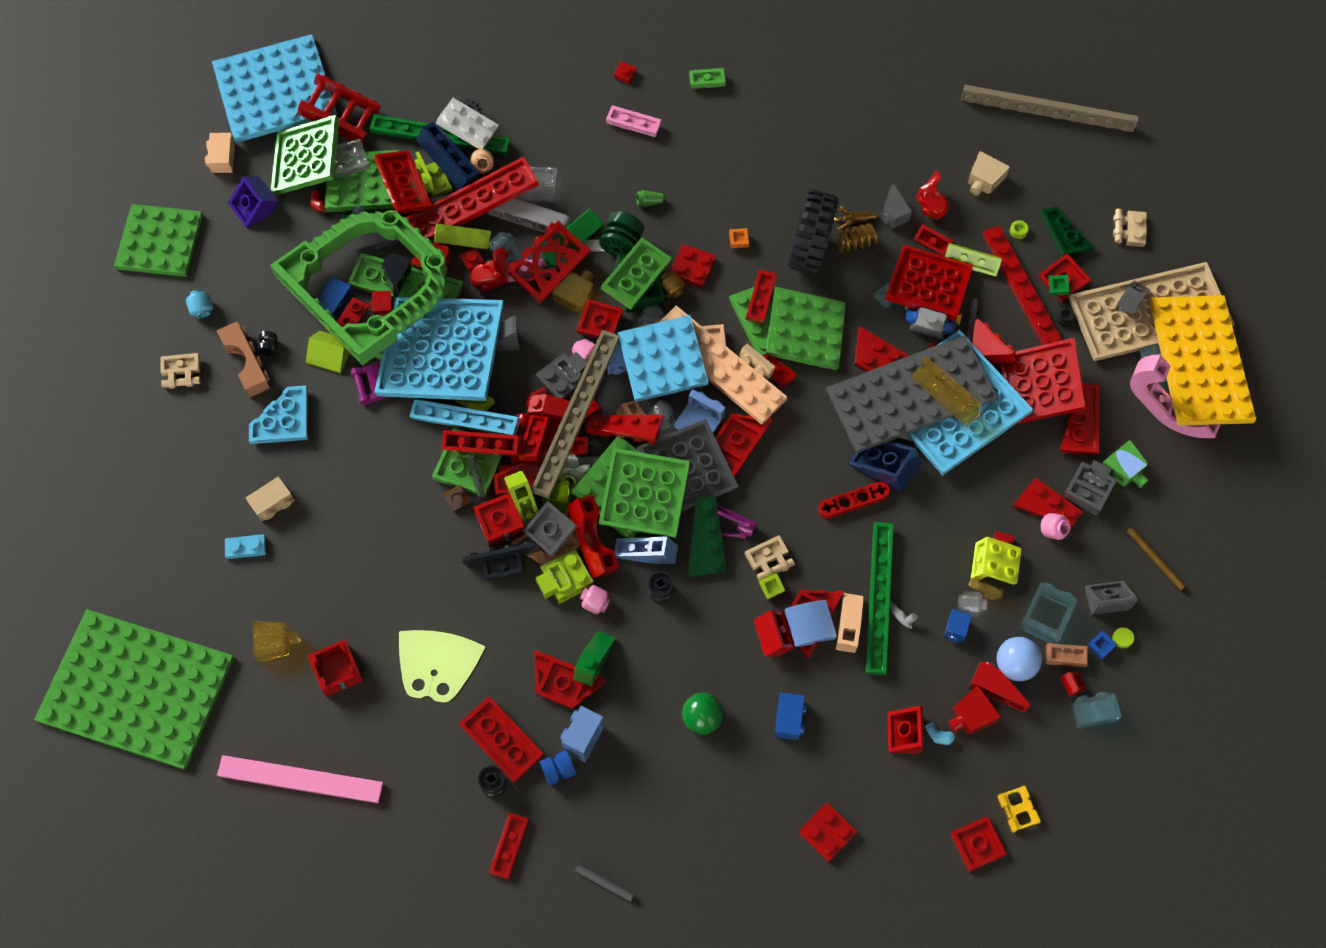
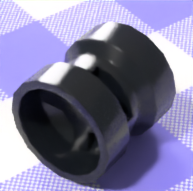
M270 331L260 332L258 338L260 343L257 345V352L265 356L275 355L277 334Z

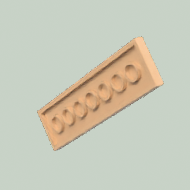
M675 306L660 322L688 315L678 306ZM692 319L708 381L762 425L787 400V396Z

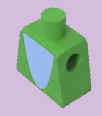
M1130 440L1102 463L1111 469L1109 476L1116 479V482L1124 487L1134 481L1142 488L1149 481L1142 474L1148 464Z

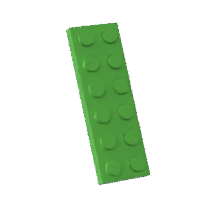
M361 253L348 284L352 288L369 293L391 291L382 269L384 259ZM412 267V272L398 297H412L424 286L426 278L423 270ZM444 276L445 289L442 298L459 299L464 282Z

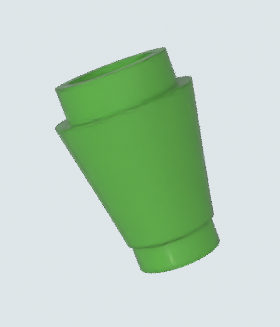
M647 190L638 191L636 196L637 206L643 208L663 204V193Z

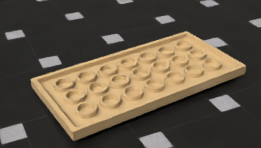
M1207 262L1071 294L1068 299L1094 361L1159 346L1149 303L1152 297L1221 296V293ZM1135 280L1149 288L1150 291L1133 314H1126L1116 304L1127 287ZM1230 315V319H1231V323H1232V327H1233V326H1234V322H1233V319H1232V317H1231V315Z

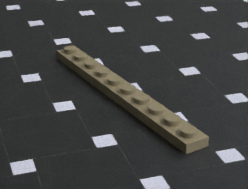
M964 85L961 101L968 103H977L1133 132L1138 122V116L970 85Z
M604 330L601 331L531 488L533 494L550 499L618 345L620 335Z

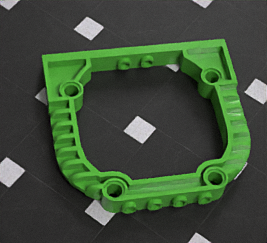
M393 210L386 211L384 214L375 211V214L367 213L366 211L360 212L361 214L357 215L351 214L348 218L341 219L338 224L332 225L328 231L322 232L321 236L315 237L312 242L308 243L305 240L270 265L274 276L362 365L397 341V335L400 332H404L407 327L415 324L426 313H430L439 304L444 294V276L447 274V266L443 252L440 249H435L432 242L428 238L425 239L418 228H413L406 217H402ZM376 232L387 240H399L421 262L426 282L414 296L386 316L373 315L367 320V323H348L341 327L334 320L331 312L328 309L324 310L320 301L317 298L313 299L306 292L311 275L321 271V262L352 239L363 234Z

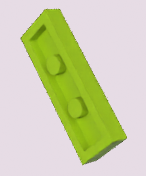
M436 224L434 242L489 249L491 231Z
M949 243L945 255L947 258L974 265L972 269L974 271L995 277L1002 261L1000 257Z

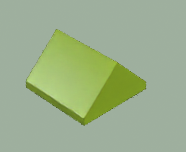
M318 331L309 337L306 364L341 374L350 352L332 334Z

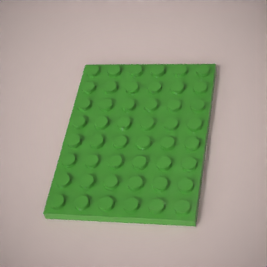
M86 609L34 720L186 770L235 657L231 654Z

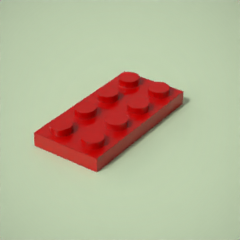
M410 151L375 154L374 160L395 211L401 214L431 210L432 204Z
M490 696L459 723L460 727L513 783L544 756V753Z

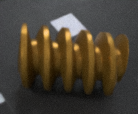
M867 223L865 226L859 225L858 228L856 226L852 227V229L846 228L845 231L839 230L837 234V244L841 253H843L844 247L849 252L850 246L857 250V244L864 248V242L869 247L871 246V241H873L874 245H877L878 241L875 229L870 223Z

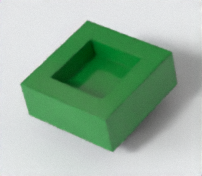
M1068 275L1049 276L1050 296L1069 295Z

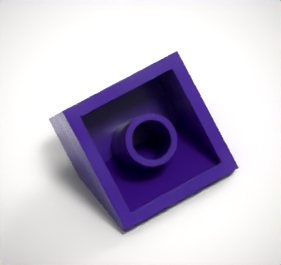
M243 176L228 204L244 226L249 228L271 215L279 201L260 177Z

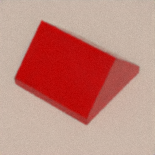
M923 706L888 712L889 752L920 754L924 748Z

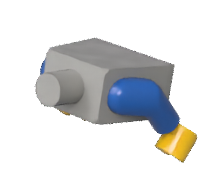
M905 306L906 321L911 324L910 331L944 340L945 334H952L961 322L962 314L957 316L956 321H948L946 314L926 308H920L916 311V309Z

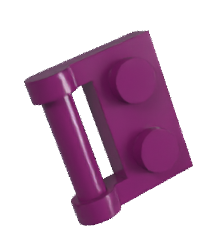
M381 362L362 368L356 367L350 371L356 382L360 396L358 399L361 405L390 398L376 396L374 393ZM367 375L373 394L367 395L362 376Z

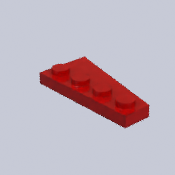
M654 414L595 415L590 417L586 429L588 434L605 437L616 435L623 440L628 437L633 438L634 442L641 443L645 440L649 441V444L656 445L664 424L663 415Z

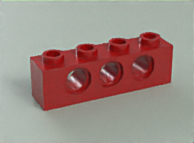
M443 430L442 450L518 457L523 437L519 435Z

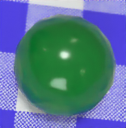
M705 692L696 693L690 696L683 705V722L689 730L697 734H710L717 730L723 721V706L718 698Z

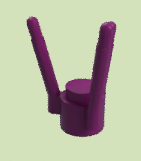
M717 504V508L722 510L718 511L719 515L739 523L737 531H740V533L721 532V536L739 537L745 539L746 535L751 537L756 522Z

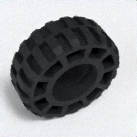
M815 189L808 190L788 258L787 266L791 270L809 275L818 274L838 208L839 198L836 195Z

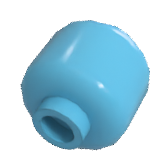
M194 290L186 298L190 315L196 316V318H204L210 315L213 305L208 293Z

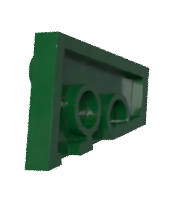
M1057 206L1040 211L1039 215L1061 257L1066 254L1072 256L1093 251L1095 245L1092 242L1088 243L1083 237L1084 234L1080 230L1077 231L1071 225L1072 221Z

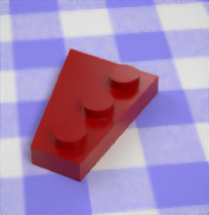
M1037 478L1031 482L1012 506V508L1018 510L1020 508L1028 511L1029 514L1044 517L1049 513L1064 515L1069 520L1070 528L1083 513V511Z

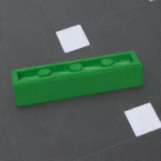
M589 208L571 223L567 229L583 243L601 228L604 223ZM560 233L553 239V241H557L559 237V245L563 246L564 236ZM568 241L566 247L575 250L576 247ZM557 252L541 253L547 266L555 267L557 265ZM562 254V255H561L560 261H562L563 259H565V258H563V256H564L565 254Z

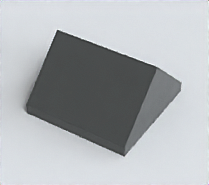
M1124 581L1085 586L1091 615L1127 611L1137 602V597Z

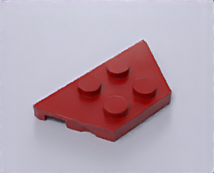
M859 327L854 366L864 372H869L909 356L866 329Z
M731 414L716 435L715 439L734 478L771 425L773 420L771 417L761 425L750 415Z
M800 590L792 606L826 600L830 615L832 616L843 595V591ZM818 642L813 645L799 646V648L810 659Z
M537 650L534 652L536 695L572 710L577 708L607 681L606 678L598 675L593 686L590 687L573 680L574 665Z

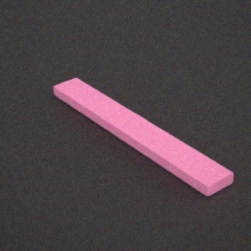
M222 755L217 773L218 777L377 804H379L384 784L379 781Z

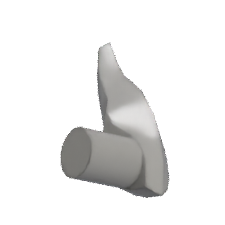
M890 601V609L895 618L903 626L912 629V623L918 619L917 615L912 613L907 617L903 611L899 610Z

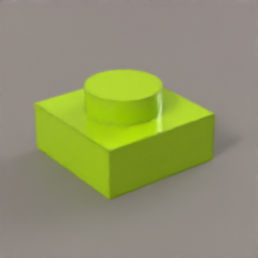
M777 573L759 581L767 600L785 592Z

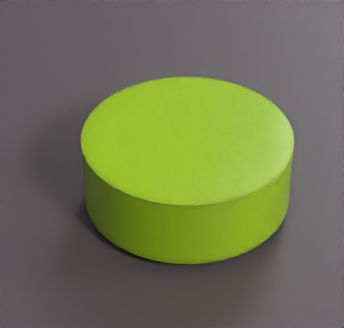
M1014 221L1010 227V234L1016 239H1023L1026 237L1029 227L1024 221Z
M1119 628L1114 632L1112 639L1117 644V647L1125 649L1133 643L1134 635L1128 628Z

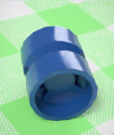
M566 750L555 754L554 759L548 757L539 761L549 786L560 782L562 777L568 779L576 775Z

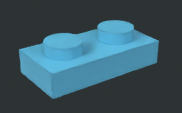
M264 534L225 538L226 559L266 555V537Z

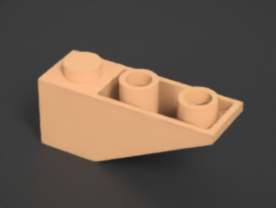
M844 593L835 650L856 652L864 596Z

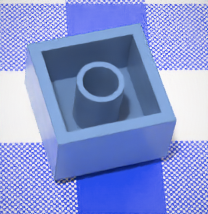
M581 706L578 711L575 710L570 719L572 723L569 729H564L560 739L562 740L563 751L566 750L569 755L586 762L604 728L603 716Z

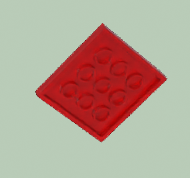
M903 245L884 300L916 310L920 308L946 314L949 320L956 321L974 265Z
M1074 338L1015 351L1014 355L1017 360L1015 363L1001 364L1004 379L1033 409L1031 414L1015 425L1087 409Z

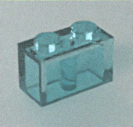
M1101 692L1096 694V697L1088 698V695L1077 697L1071 705L1077 729L1117 722L1122 715L1115 693Z

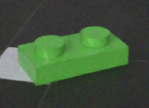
M724 68L689 70L691 89L725 86Z

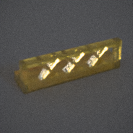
M925 356L922 359L921 367L912 374L911 379L963 424L969 426L981 415L983 404Z

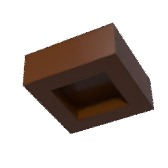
M460 484L443 494L453 512L470 502Z

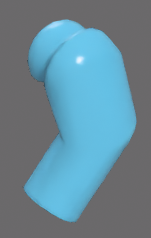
M933 722L925 726L926 731L936 744L949 745L955 740V735L952 732L939 731Z

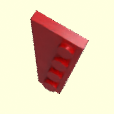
M1083 383L1087 409L1070 413L1059 453L1098 456L1099 385Z

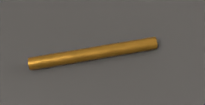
M1131 527L1127 531L1129 536L1180 591L1184 589L1186 585L1137 531Z

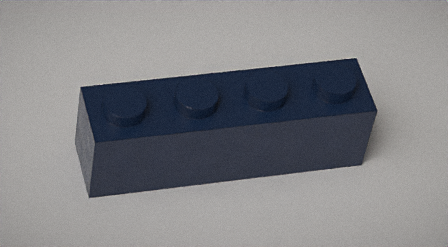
M436 121L423 126L416 141L455 187L460 190L475 182L479 175L478 170L444 130L436 124Z

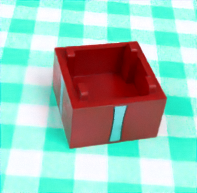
M510 493L473 507L490 549L525 535L523 532L525 529Z
M346 639L307 655L321 691L326 697L364 681Z

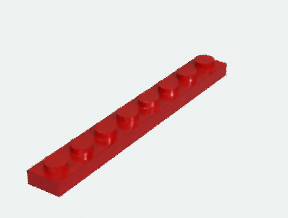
M1000 225L983 231L982 236L993 256L1002 258L1000 269L1041 345L1061 341L1062 339Z

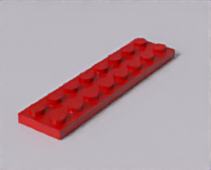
M522 157L432 203L431 210L417 211L406 218L413 228L419 229L425 239L428 238L432 241L435 236L436 224L461 226L539 186V183L525 157Z

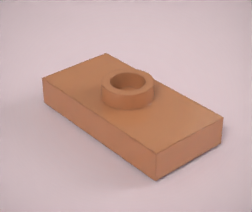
M1047 643L1046 664L1086 668L1088 666V646Z

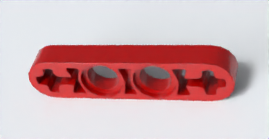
M877 482L825 499L819 504L818 514L824 519H830L884 501L889 495V486L885 482ZM878 488L885 490L883 495L880 492L876 493ZM860 493H864L868 496V500L862 502L857 496ZM842 499H847L850 502V506L842 507L839 502ZM824 506L831 508L830 513H827L826 510L823 511Z

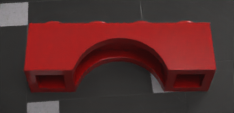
M592 495L576 499L566 508L571 521L578 526L575 533L591 577L596 579L608 576L618 570L620 566L614 550L606 548L598 536L597 519L600 512L595 498Z

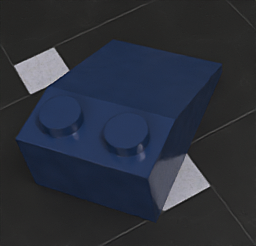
M891 441L857 454L855 452L849 461L851 467L877 482H885L889 488L902 492L921 464L916 448Z

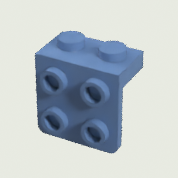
M692 389L689 394L688 404L675 422L674 429L679 430L706 419L712 433H714L724 418L725 407L721 402L709 399L703 392H697Z

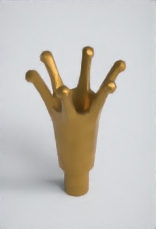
M841 206L840 209L837 208V211L846 214V216L835 218L834 221L846 220L847 223L837 228V231L840 229L845 230V228L852 224L877 219V213L850 211Z

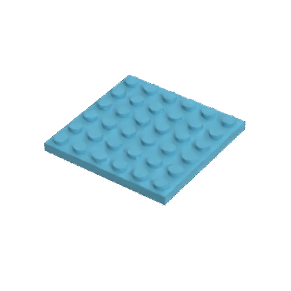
M312 34L212 61L235 143L312 122L297 114L298 105L301 100L308 102L317 87L314 84L316 73L325 75ZM323 89L315 107L325 110L332 97L331 93ZM335 107L332 110L331 115H337Z
M396 297L393 310L411 297ZM441 298L439 304L430 313H426L415 324L407 327L404 332H400L397 335L398 340L384 349L374 391L375 395L486 401L504 310L503 300Z
M958 330L938 345L961 337L964 334ZM969 340L968 342L997 395V400L908 434L912 442L942 476L1033 411L1029 404Z

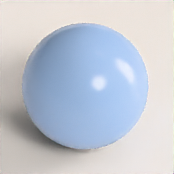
M1013 637L1006 640L1000 646L997 652V665L1007 678L1014 681H1026L1034 677L1040 670L1042 664L1041 651L1030 639Z

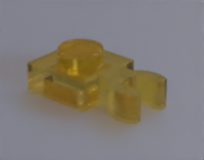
M971 578L968 584L969 587L985 593L984 597L994 601L996 598L1001 599L1003 594L1002 589L980 582L974 578Z

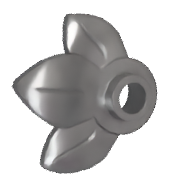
M570 453L559 477L561 487L568 491L573 490L590 470V465H580L578 457L574 453ZM571 478L573 482L567 483L566 479Z

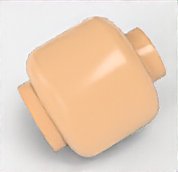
M477 149L471 155V163L480 174H485L493 168L494 158L489 150Z

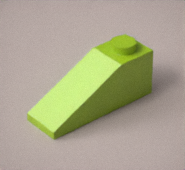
M519 471L505 477L504 480L524 528H526L539 511L524 473Z

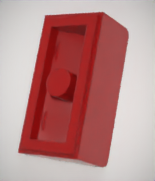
M924 224L921 225L913 239L944 257L949 243H955L953 240Z

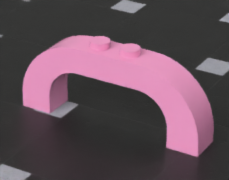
M1161 354L1142 358L1138 362L1130 380V387L1136 397L1161 423L1170 429L1192 437L1215 438L1220 424L1177 426L1171 396L1158 383L1165 381L1171 366Z

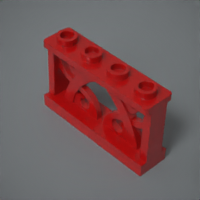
M559 220L555 224L551 222L545 229L547 232L543 236L540 234L533 241L535 245L531 249L527 247L521 253L522 258L519 261L515 259L508 267L510 269L508 275L527 291L539 305L591 251ZM554 233H561L564 236L563 246L559 245V237L557 241L552 240ZM547 240L548 245L541 246ZM568 241H570L579 250V252L567 248L566 246L568 244ZM545 252H557L556 263L560 272L557 273L551 269L539 271V255ZM533 254L532 262L526 261ZM562 254H565L563 258H566L568 260L567 263H562L560 261ZM527 266L528 271L524 273L531 274L533 272V276L523 278L519 273V269ZM550 274L551 279L546 280L545 276L541 278V275ZM535 280L540 290V293H538L529 284V282Z

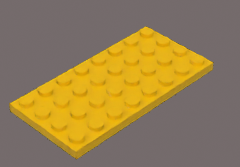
M1225 296L1152 297L1149 303L1161 356L1171 366L1166 378L1177 426L1254 423L1256 416Z

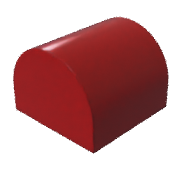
M1069 672L1060 678L1069 697L1087 690L1079 672Z

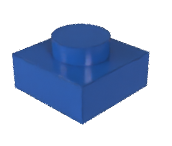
M1101 631L1087 646L1102 660L1117 644Z

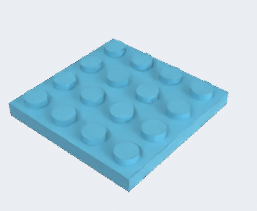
M690 315L618 332L635 402L709 385Z

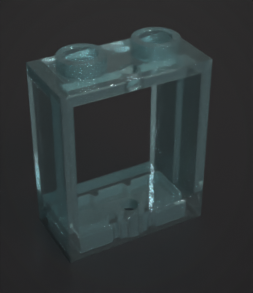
M1041 582L1019 629L1048 643L1057 644L1062 637L1078 599L1068 592H1061L1055 589L1049 583ZM1040 595L1067 607L1057 630L1030 618Z

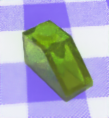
M569 481L557 483L550 499L543 497L542 505L549 501L562 513L566 512V507L571 503Z

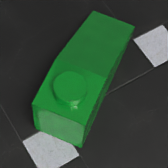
M597 631L582 652L575 666L573 680L592 687L616 638Z

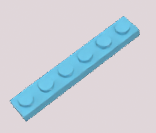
M414 399L409 416L411 419L505 435H516L520 423V418L515 416Z

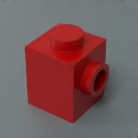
M391 291L372 292V302H369L370 313L384 317L393 311L394 304Z

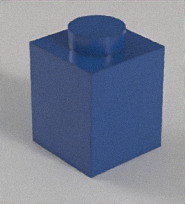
M952 609L943 637L948 638L949 641L954 643H963L972 615Z

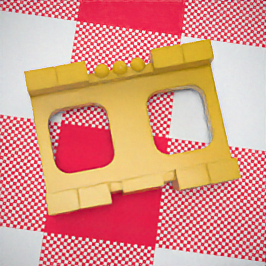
M1025 785L997 796L1001 807H1005L1004 811L1008 815V823L1012 833L1041 822L1036 810H1033L1034 807L1031 800H1029L1030 796ZM1019 792L1023 802L1012 806L1008 795ZM1025 811L1028 812L1031 823L1020 825L1016 815Z

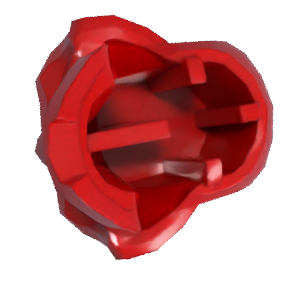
M935 171L928 182L920 188L915 198L924 216L934 220L943 218L949 211L948 200L937 189L938 182L941 179L938 171Z
M502 247L493 251V260L473 268L470 274V281L474 288L482 292H490L492 289L508 283L506 277L507 249Z

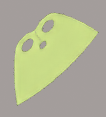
M426 630L399 631L400 665L402 680L407 694L415 698L429 696L437 702H449L460 691L474 670L485 646L467 638L444 632ZM434 669L438 672L436 676L431 675V671ZM415 679H422L425 682L422 690L416 691L413 689L412 683ZM446 683L449 686V692L446 695H439L437 693V686L439 684Z

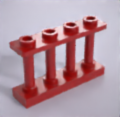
M316 73L314 84L317 87L308 102L301 100L298 105L297 114L312 122L333 116L331 112L338 99L342 98L348 101L349 104L342 117L339 118L338 135L362 146L367 133L363 129L371 114H379L381 105L373 99L362 96L357 91L346 88L341 83L330 80L325 75ZM323 89L333 94L325 110L315 107ZM355 106L365 110L357 126L347 123Z

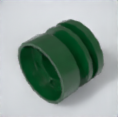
M621 211L612 212L606 222V228L599 239V245L605 252L614 257H617L618 254L629 253L641 239L645 226L641 220L632 214Z

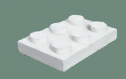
M455 98L451 99L436 121L437 125L478 149H484L499 126Z

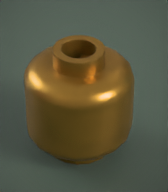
M668 271L660 277L663 293L666 298L674 297L676 299L684 293L682 289L685 287V283L677 272Z

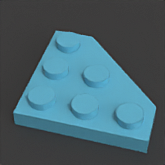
M307 386L287 387L276 401L273 400L263 410V413L249 424L250 444L308 440Z

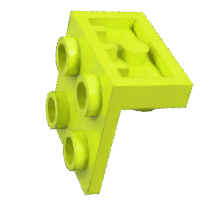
M986 537L976 542L971 579L979 581L988 576L1012 585L1017 584L1021 548L991 537Z

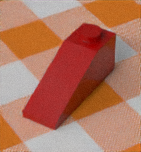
M980 662L969 688L973 689L978 685L985 696L1026 713L1030 703L999 669L995 668L996 666L992 663Z

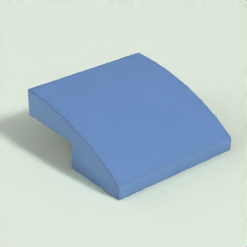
M826 600L804 603L785 609L795 647L813 645L816 642L834 640L837 637Z

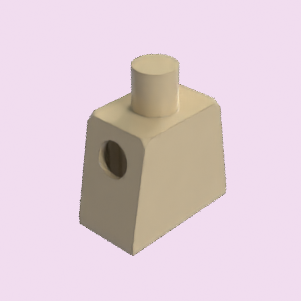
M980 151L968 179V183L972 185L970 192L976 196L981 191L990 194L1006 178L1010 166Z

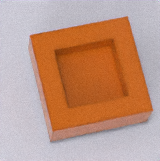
M747 228L729 229L731 249L749 247Z

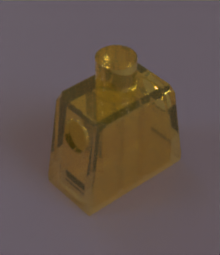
M584 270L581 276L570 273L552 291L553 301L582 316L588 299L591 300L594 294V284L590 282L593 274L587 270Z
M253 621L254 659L258 664L290 655V644L301 643L300 632H289V628L284 622Z

